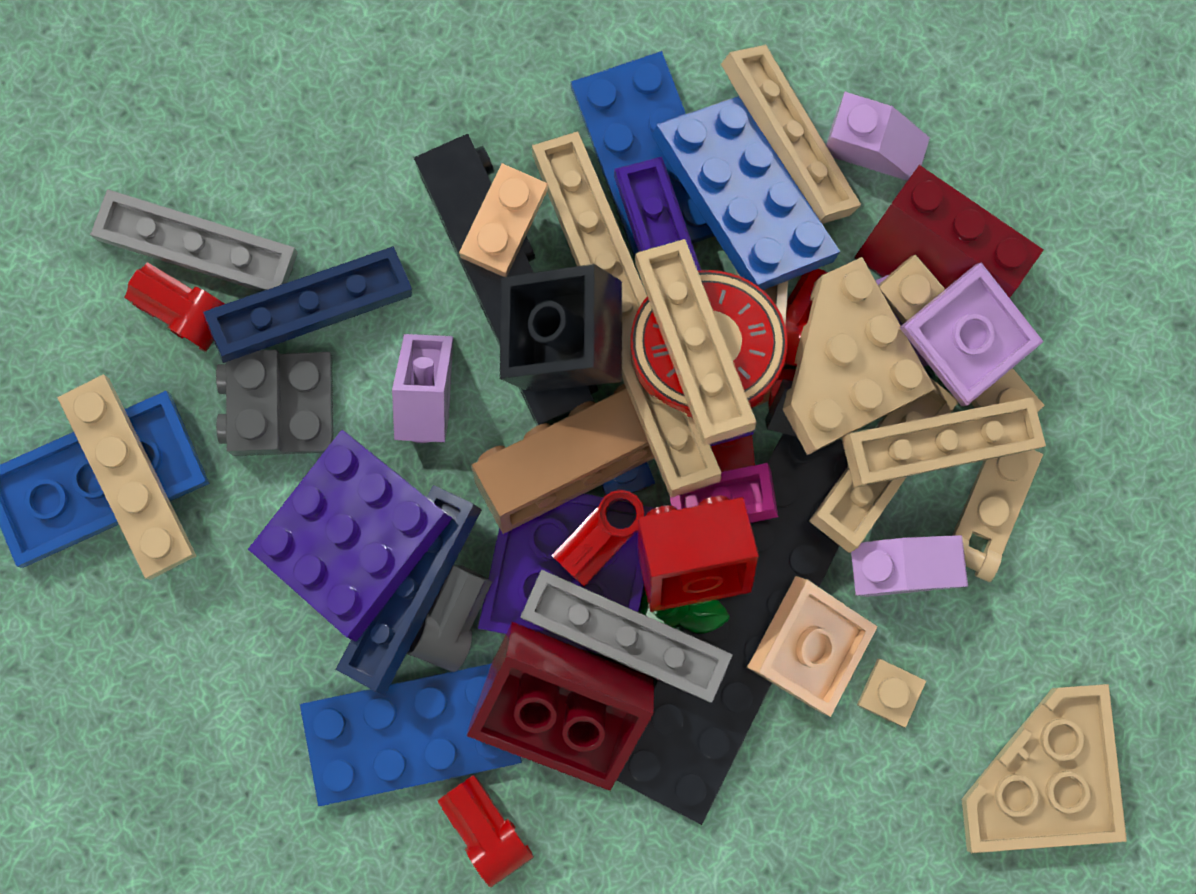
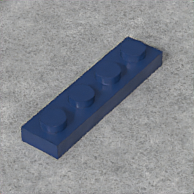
M392 246L215 307L203 313L220 358L225 363L412 297V287L395 248Z
M435 485L432 486L427 497L449 514L452 520L356 642L350 641L335 669L382 695L386 694L482 511L475 504Z

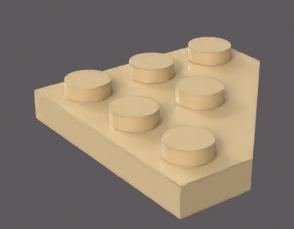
M862 257L822 275L814 282L810 298L813 303L808 323L802 330L794 362L797 364L792 388L787 391L783 411L807 455L935 390L908 338L899 328L901 326Z
M1109 684L1052 688L962 798L968 852L980 853L1127 842Z

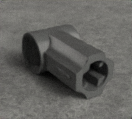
M454 564L407 654L446 670L457 671L463 665L469 653L472 642V632L470 629L492 581L472 569L460 564Z

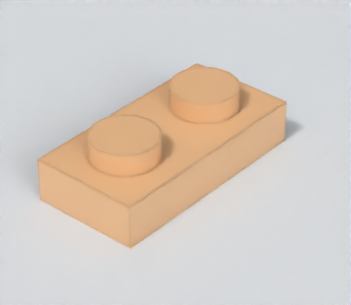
M502 163L460 249V258L498 275L507 277L548 191V183Z

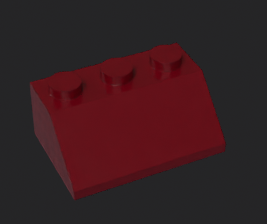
M918 165L854 258L857 260L862 257L869 269L879 276L885 277L895 271L909 257L916 255L944 289H947L975 264L982 263L1010 298L1044 249L933 173Z
M512 622L491 664L470 722L467 736L611 791L653 715L654 677Z

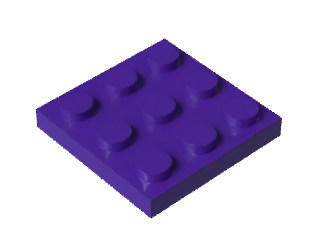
M341 430L248 550L346 638L356 642L452 520V517L355 438Z
M582 494L502 534L499 528L488 578L492 581V584L483 602L478 629L506 635L511 623L515 622L585 651L598 653L520 617L541 570L638 612L644 585L638 558V533L632 536L584 587L552 554L599 506L603 497ZM618 501L609 507L607 520L614 528L625 529L634 523L637 512L632 504ZM643 506L645 516L650 510L654 509L653 507Z

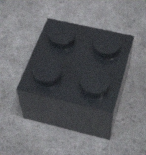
M596 264L501 278L500 379L528 392L622 382V281Z

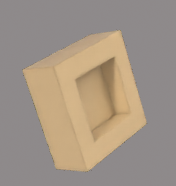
M877 659L857 706L906 728L926 680L882 659Z

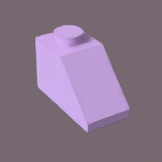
M844 92L832 123L826 147L833 158L908 181L918 165H922L930 137L893 106Z
M404 334L392 388L394 440L413 441L416 443L445 442L450 407L453 336Z
M962 535L911 537L862 542L857 549L851 552L857 596L871 597L968 587Z

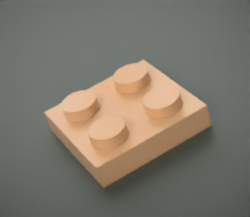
M796 576L747 668L818 712L831 717L877 626L809 580Z

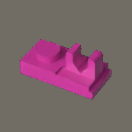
M768 463L721 472V480L719 482L673 498L670 497L671 506H675L677 509L698 506L702 500L713 496H727L729 499L743 497L750 523L778 517L772 472Z

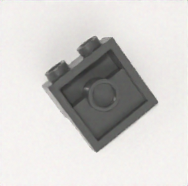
M259 350L228 361L226 364L217 365V390L219 394H226V414H218L217 439L219 444H227V452L231 455L324 453L334 440L332 354L330 352L280 354L277 350Z

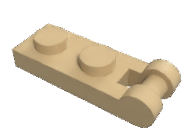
M1031 450L983 460L952 535H962L966 567L975 570L976 577L991 582L996 575L1002 560L1003 551L1043 457L1042 453ZM972 533L988 540L984 552L969 546Z

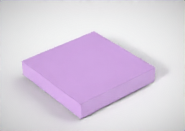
M982 263L975 264L899 327L961 406H968L1043 343L1040 336Z

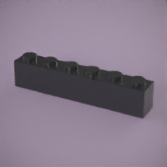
M465 134L413 158L422 182L500 347L501 278L503 276L462 259L459 254L492 185L488 175L495 173L484 146L475 148L469 134ZM527 236L507 277L534 273L529 262L535 260L536 257ZM597 385L538 392H528L521 388L519 390L536 426L544 423L553 425L569 417L570 412L577 406L588 401H594L591 394L598 392Z

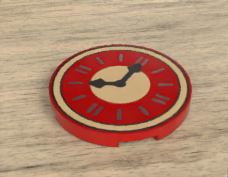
M699 270L698 274L750 407L753 408L772 389L784 368L788 340L783 317L773 300L761 288L749 280L728 272ZM647 296L637 310L631 328L630 353L634 371L640 383L651 397L655 396L666 405L687 413V417L693 418Z

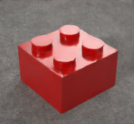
M713 496L702 500L698 506L677 509L675 506H661L650 510L646 516L638 517V558L650 612L752 592L758 552L743 497L729 499L727 496Z

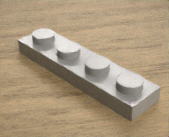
M109 189L106 191L90 234L97 241L260 292L287 283L298 254L295 247Z
M541 570L520 617L710 703L713 702L733 655L544 570Z

